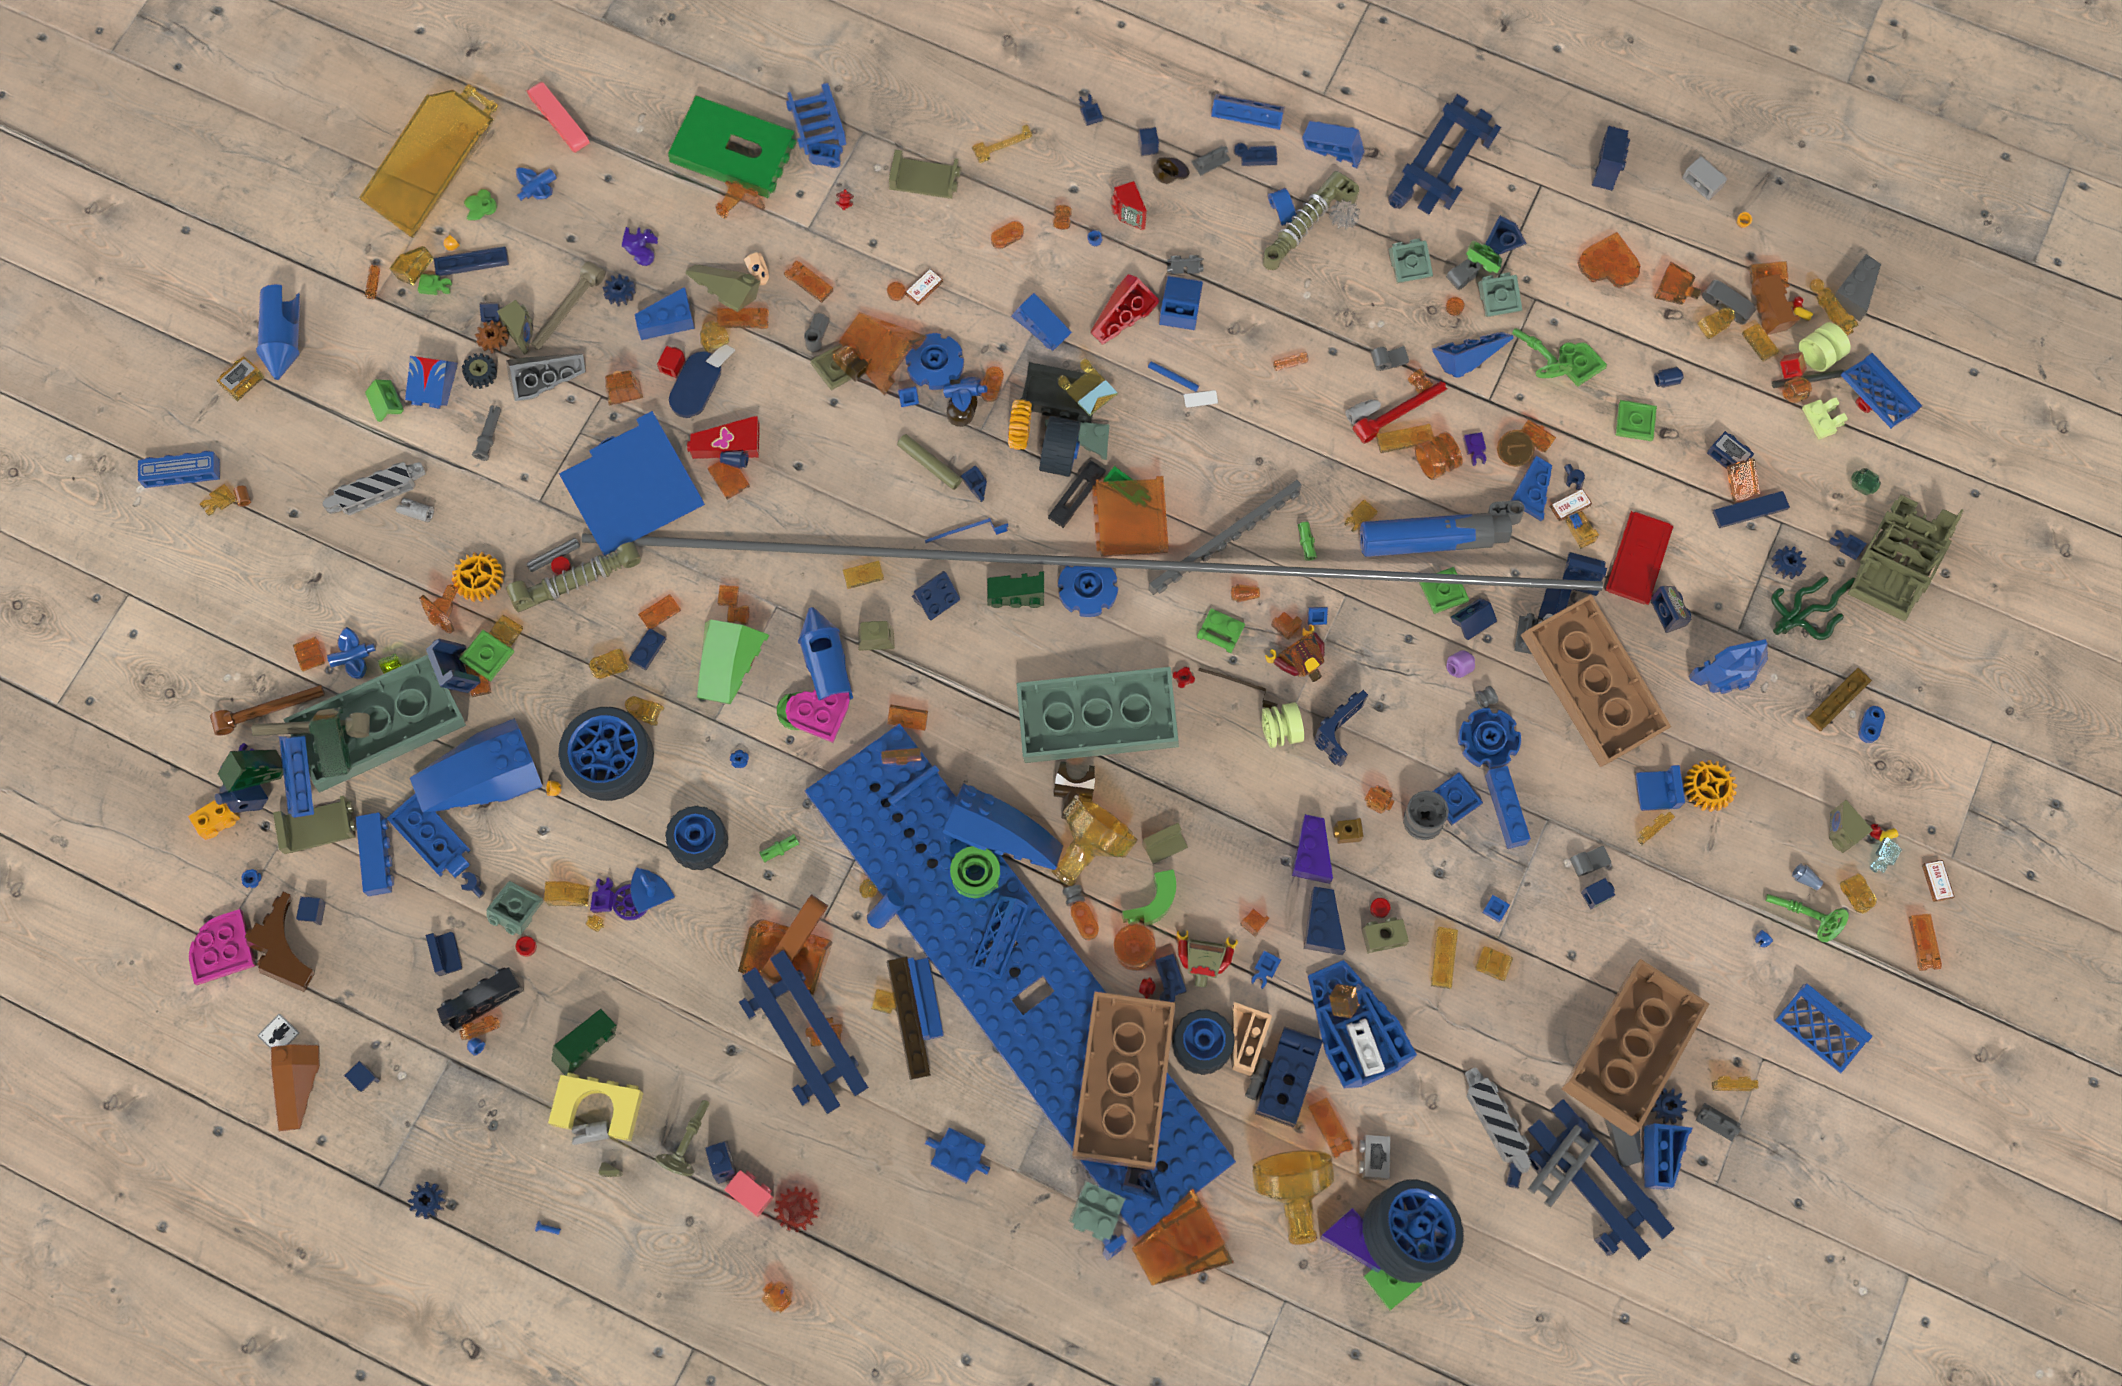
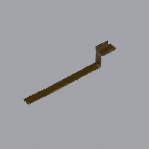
M1202 668L1198 670L1265 691L1266 693V688ZM1263 698L1262 707L1269 709L1273 706L1277 707L1278 704Z

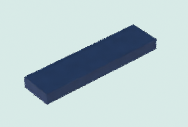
M506 246L434 258L435 274L438 276L509 265Z
M1780 491L1715 509L1712 513L1720 529L1788 510L1790 506L1784 492Z

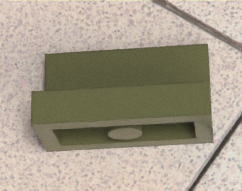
M1179 823L1143 839L1142 845L1152 864L1158 863L1188 848L1181 835L1182 829Z

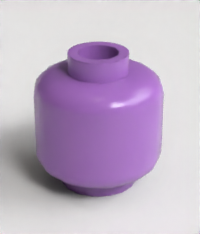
M1465 650L1458 651L1448 657L1447 671L1456 678L1466 676L1475 669L1474 656Z

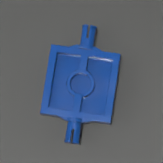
M948 1128L940 1142L931 1137H928L925 1142L926 1145L936 1149L930 1166L966 1184L976 1170L988 1175L991 1167L980 1163L985 1145L951 1128Z

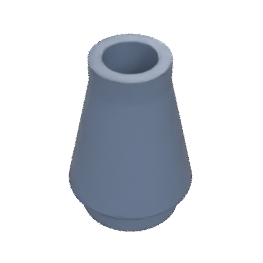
M1799 864L1792 873L1795 881L1815 890L1820 889L1823 884V880L1807 865Z

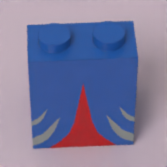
M410 356L405 400L411 401V405L422 406L423 403H429L431 408L440 409L441 405L447 406L458 362Z

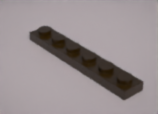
M902 957L887 960L909 1079L929 1077L931 1074L908 958Z

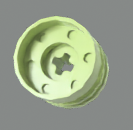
M1296 702L1283 704L1281 714L1276 706H1273L1271 711L1269 708L1262 709V729L1270 748L1276 747L1277 742L1279 746H1284L1285 736L1290 744L1304 741L1303 722Z

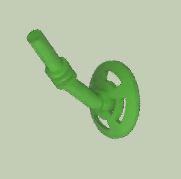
M1517 328L1513 330L1512 334L1526 342L1532 349L1538 350L1548 360L1547 365L1536 371L1538 378L1559 377L1573 370L1571 364L1558 362L1542 344L1541 340L1534 336L1530 337Z
M1767 894L1765 899L1766 902L1785 907L1788 911H1796L1797 914L1803 913L1821 921L1817 932V937L1821 942H1829L1837 937L1846 926L1849 917L1848 912L1843 908L1836 909L1829 915H1825L1802 905V902L1798 903V901L1792 899L1789 901Z

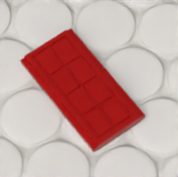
M1631 511L1605 590L1643 605H1649L1674 526L1670 523Z

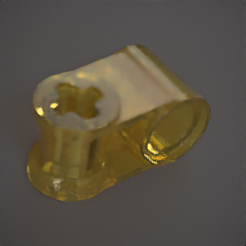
M1722 308L1712 315L1701 319L1697 325L1705 337L1710 339L1729 328L1735 318V313L1730 308Z
M615 649L601 656L594 657L589 663L592 675L596 679L619 674L629 668L622 649Z
M636 696L629 697L625 701V708L628 713L638 720L657 726L660 712L664 710L662 705ZM633 704L639 705L637 710H630Z
M1858 873L1840 882L1842 892L1847 896L1856 912L1861 914L1867 913L1876 905L1877 899L1861 874Z

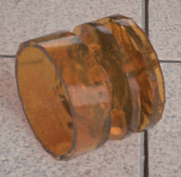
M1446 431L1434 436L1431 441L1426 440L1415 447L1417 462L1423 473L1431 480H1435L1445 475L1446 471H1453L1463 464L1458 444Z
M1130 924L1121 928L1114 940V951L1117 960L1123 967L1132 971L1143 970L1150 966L1156 955L1155 938L1151 931L1139 924ZM1138 945L1140 951L1132 953L1131 947Z

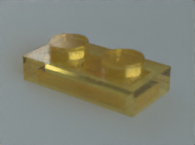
M1668 812L1666 815L1661 813L1653 820L1655 824L1652 827L1647 825L1639 832L1641 836L1637 841L1644 845L1669 824L1675 816L1671 812Z
M1722 1076L1712 1082V1091H1754L1759 1088L1758 1080H1751V1077H1738V1080H1731L1729 1076Z

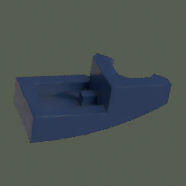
M975 465L960 477L982 503L985 498L987 480Z

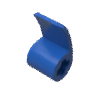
M1283 188L1268 194L1269 204L1272 209L1277 210L1281 226L1291 223L1292 216H1297L1288 190Z

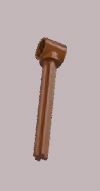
M322 685L235 713L228 710L213 712L210 715L214 734L216 736L230 734L239 723L325 696Z

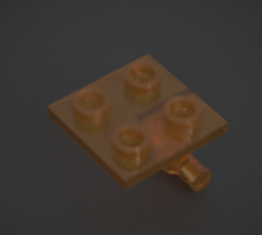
M727 180L725 184L728 191L722 203L715 205L717 214L723 219L727 218L728 212L741 200L763 210L765 209V205L756 190L752 188L747 190L740 183Z

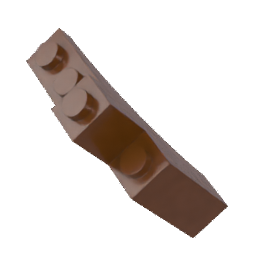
M283 891L281 896H277L274 900L272 912L266 914L262 922L264 926L255 923L253 928L250 927L245 935L247 946L266 954L262 955L257 963L260 974L305 993L314 977L313 969L307 967L294 955L286 941L285 919L292 898L291 894Z

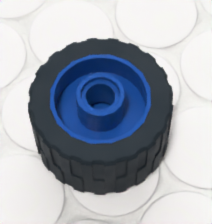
M1053 416L1049 417L1040 459V471L1070 477L1074 459H1077L1080 441H1078L1080 422Z
M704 806L685 807V809L679 810L673 815L667 824L665 832L666 844L675 860L683 867L691 870H705L706 868L713 867L716 863L718 864L726 854L729 840L727 830L721 818L713 810Z
M1199 1009L1190 1012L1180 1020L1175 1029L1172 1042L1173 1054L1177 1062L1187 1071L1201 1075L1215 1073V1071L1220 1070L1227 1063L1233 1052L1235 1044L1234 1032L1226 1018L1215 1011Z

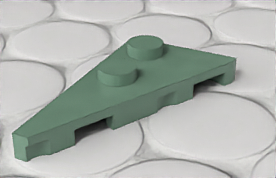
M1045 420V426L1048 425L1049 420ZM1080 422L1079 446H1083L1085 450L1093 451L1100 455L1103 460H1107L1110 425Z

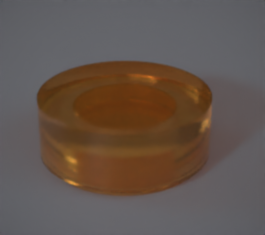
M900 282L889 284L887 287L888 297L893 301L903 299L905 296L904 285Z
M1451 297L1448 299L1445 308L1448 314L1458 316L1463 312L1465 304L1461 298Z

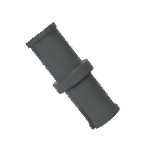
M1263 1058L1259 1059L1256 1070L1250 1077L1251 1082L1245 1094L1247 1098L1255 1101L1258 1099L1262 1085L1266 1083L1265 1077L1272 1064L1270 1061Z

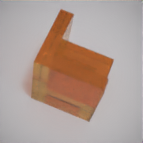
M1283 612L1278 618L1275 617L1271 626L1289 640L1301 627L1302 620L1298 616L1292 619Z
M1252 909L1242 919L1240 925L1256 937L1266 926L1270 918L1268 916L1264 918L1255 909Z
M1337 984L1329 995L1333 1015L1352 1018L1359 1007L1356 988L1354 986Z

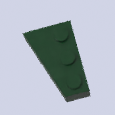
M1044 571L1039 572L1037 576H1028V573L1021 574L1020 578H1011L1010 575L987 578V605L993 608H1001L1002 606L1039 608L1044 606Z
M276 749L230 751L217 774L227 791L232 792L281 779L283 776L282 758Z
M600 1008L553 1045L551 1061L565 1076H567V1073H573L591 1055L596 1053L605 1042L608 1043L615 1037L617 1025Z

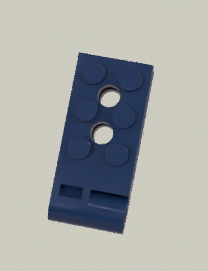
M1284 1026L1255 1112L1256 1115L1294 1128L1322 1046V1039ZM1283 1078H1291L1293 1084L1286 1085ZM1277 1096H1283L1286 1099V1104L1278 1103Z

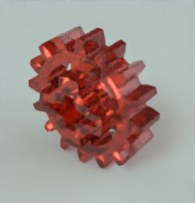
M795 1186L794 1192L788 1188L787 1195L781 1193L782 1200L775 1201L779 1205V1208L774 1209V1212L779 1213L775 1219L777 1221L782 1220L780 1224L782 1228L788 1225L787 1231L789 1232L794 1228L795 1232L799 1233V1228L801 1227L804 1231H807L806 1225L813 1226L814 1224L811 1220L813 1218L818 1219V1216L814 1214L815 1211L820 1210L819 1207L814 1206L818 1200L811 1199L814 1194L812 1192L806 1194V1188H803L801 1192L797 1186ZM797 1196L796 1200L787 1202L791 1197ZM805 1199L809 1201L810 1210L806 1209L804 1205ZM799 1205L802 1211L794 1215L792 1208ZM783 1209L789 1213L788 1221L784 1217ZM807 1218L805 1221L797 1223L798 1219Z

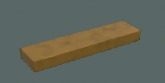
M1857 668L1806 719L1821 732L1872 680L1862 670Z

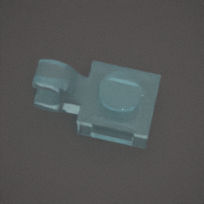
M1884 838L1875 853L1879 858L1871 864L1870 869L1874 873H1877L1878 870L1884 873L1888 865H1894L1902 849L1890 838Z

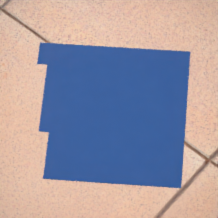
M653 411L636 419L639 426L589 450L592 455L591 458L559 473L603 555H607L617 550L620 545L633 542L705 505Z

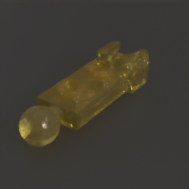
M1813 279L1810 282V289L1819 294L1816 298L1818 304L1826 311L1830 321L1839 326L1847 336L1854 332L1853 328L1858 326V322L1853 315L1847 314L1829 287L1824 289V282L1821 279Z

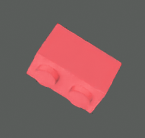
M740 1170L724 1190L755 1216L759 1217L774 1198L770 1195L772 1190L763 1183L759 1186L754 1182L756 1177L749 1171L743 1173Z

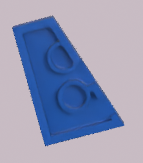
M1536 456L1510 501L1522 502L1526 513L1542 521L1544 520V507L1547 502L1546 494L1550 483L1552 465Z

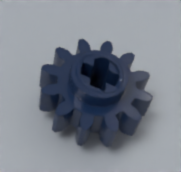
M619 274L618 278L615 279L612 275L611 282L605 280L607 286L602 287L606 300L609 299L611 305L616 302L619 307L621 302L627 305V299L633 301L632 295L636 294L633 281L629 280L628 276L623 279L621 274Z
M1785 546L1783 550L1778 549L1776 555L1772 557V560L1775 561L1772 568H1778L1775 574L1783 573V579L1789 575L1792 580L1795 576H1800L1803 573L1802 570L1806 568V565L1803 564L1806 558L1800 557L1802 551L1795 552V546L1791 550H1789L1788 546Z
M1663 1088L1654 1104L1655 1107L1651 1109V1112H1657L1658 1114L1655 1119L1663 1118V1124H1667L1670 1120L1672 1125L1676 1124L1677 1120H1683L1684 1117L1681 1113H1686L1688 1110L1682 1107V1105L1687 1103L1686 1100H1680L1682 1093L1675 1095L1674 1088L1669 1092L1666 1088ZM1666 1103H1670L1669 1106H1672L1671 1110H1668V1106H1665Z
M425 1182L424 1188L417 1184L418 1191H410L414 1198L408 1199L407 1202L413 1204L409 1210L412 1212L417 1211L416 1217L420 1218L423 1215V1218L428 1220L430 1214L434 1217L438 1216L437 1209L444 1210L440 1204L447 1200L441 1197L445 1191L438 1190V1184L435 1183L431 1187L430 1182ZM427 1197L431 1198L430 1202L424 1203V1199H427Z

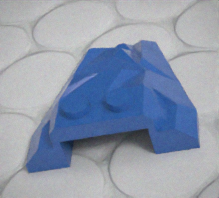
M1766 639L1727 647L1714 656L1715 660L1712 664L1708 660L1704 662V667L1695 668L1689 674L1690 681L1700 686L1707 684L1709 691L1712 693L1720 692L1725 694L1731 692L1732 689L1745 690L1749 688L1768 660Z

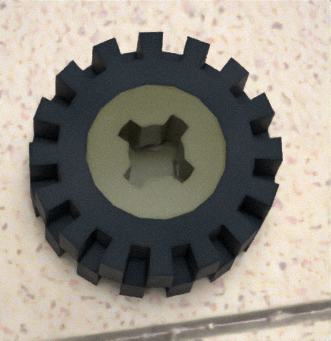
M475 353L473 358L471 355L468 356L469 361L465 359V365L462 364V373L468 385H472L473 388L479 386V389H483V385L489 387L488 383L492 385L494 383L493 379L496 380L497 369L493 359L487 354L484 357L483 353H480V356H477V353Z

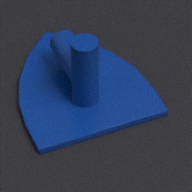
M636 868L632 876L630 889L631 898L638 913H642L675 898L673 892L662 878L648 870Z

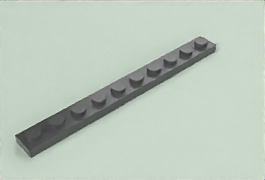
M1298 480L1294 481L1181 562L1208 561L1214 552L1222 551L1228 542L1239 539L1242 535L1241 533L1245 530H1252L1261 519L1262 521L1266 520L1275 509L1278 511L1285 506V502L1290 499H1296L1300 495L1302 484ZM1166 571L1149 583V591L1152 595H1155L1157 592L1159 594L1164 592L1168 588L1167 585L1172 582H1178L1187 571Z

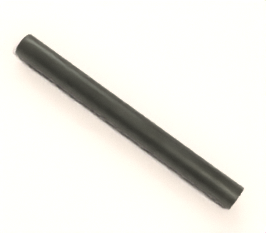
M1844 370L1772 381V387L1780 388L1842 377L1841 374Z

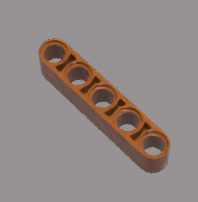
M811 894L771 957L784 950L791 963H793L829 905ZM769 958L760 975L775 985L782 978Z

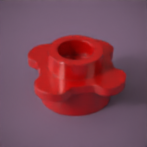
M1183 667L1178 672L1175 671L1173 673V678L1177 680L1179 688H1185V685L1195 682V677L1192 676L1188 667Z
M1152 977L1144 978L1139 987V993L1144 995L1145 999L1153 995L1156 988Z

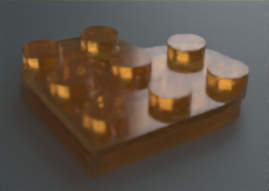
M1618 232L1588 247L1583 251L1578 261L1581 273L1589 281L1597 282L1607 279L1616 288L1633 284L1640 274L1641 265L1637 257Z

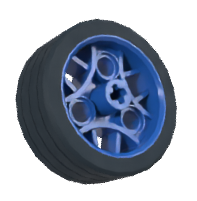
M597 707L581 713L569 723L559 742L558 756L565 776L581 793L600 801H613L634 793L644 784L653 766L654 750L648 733L633 715L615 707ZM614 732L612 738H606L608 733ZM590 735L594 736L595 738L586 746L584 744L585 740ZM635 742V746L624 751L623 743ZM592 757V761L589 764H584L585 759ZM620 762H625L623 768L617 769V765ZM598 772L607 773L604 780H597Z
M1408 1179L1395 1183L1376 1196L1366 1208L1363 1218V1235L1366 1247L1376 1264L1389 1276L1399 1281L1421 1283L1429 1280L1452 1266L1461 1254L1464 1243V1229L1461 1217L1450 1198L1429 1182ZM1403 1203H1405L1408 1211L1404 1210Z

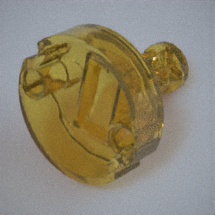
M1075 795L1063 811V814L1067 816L1065 819L1073 841L1066 849L1067 853L1057 865L1056 870L1052 869L1051 871L1060 882L1074 886L1080 873L1086 866H1089L1096 856L1125 858L1138 840L1133 836V832L1109 811L1088 798Z
M1299 1150L1274 1154L1254 1163L1252 1174L1255 1191L1283 1204L1285 1216L1288 1217L1289 1242L1294 1245H1304L1316 1241L1318 1238L1317 1231L1313 1229L1311 1216L1314 1212L1312 1199L1334 1182L1331 1156L1321 1151Z

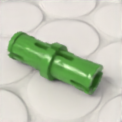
M1302 522L1298 524L1301 538L1300 545L1303 547L1305 560H1315L1317 558L1314 547L1315 539L1311 534L1310 523Z
M792 834L780 842H774V845L760 851L759 854L764 863L778 855H784V852L800 844L795 835Z

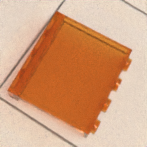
M1156 476L1155 479L1099 482V480H1096L1095 485L1092 486V494L1097 500V504H1093L1094 515H1098V522H1095V533H1099V540L1096 541V551L1100 552V557L1168 553L1164 477Z

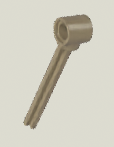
M587 261L582 266L579 283L531 342L535 349L540 350L586 290L594 285L598 286L603 281L606 274L605 270L590 261Z
M352 713L345 720L253 724L251 730L253 736L346 732L351 737L365 738L369 736L370 716L366 713Z

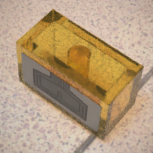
M243 356L236 360L233 366L226 372H223L216 381L223 390L238 402L264 378V375L252 362Z

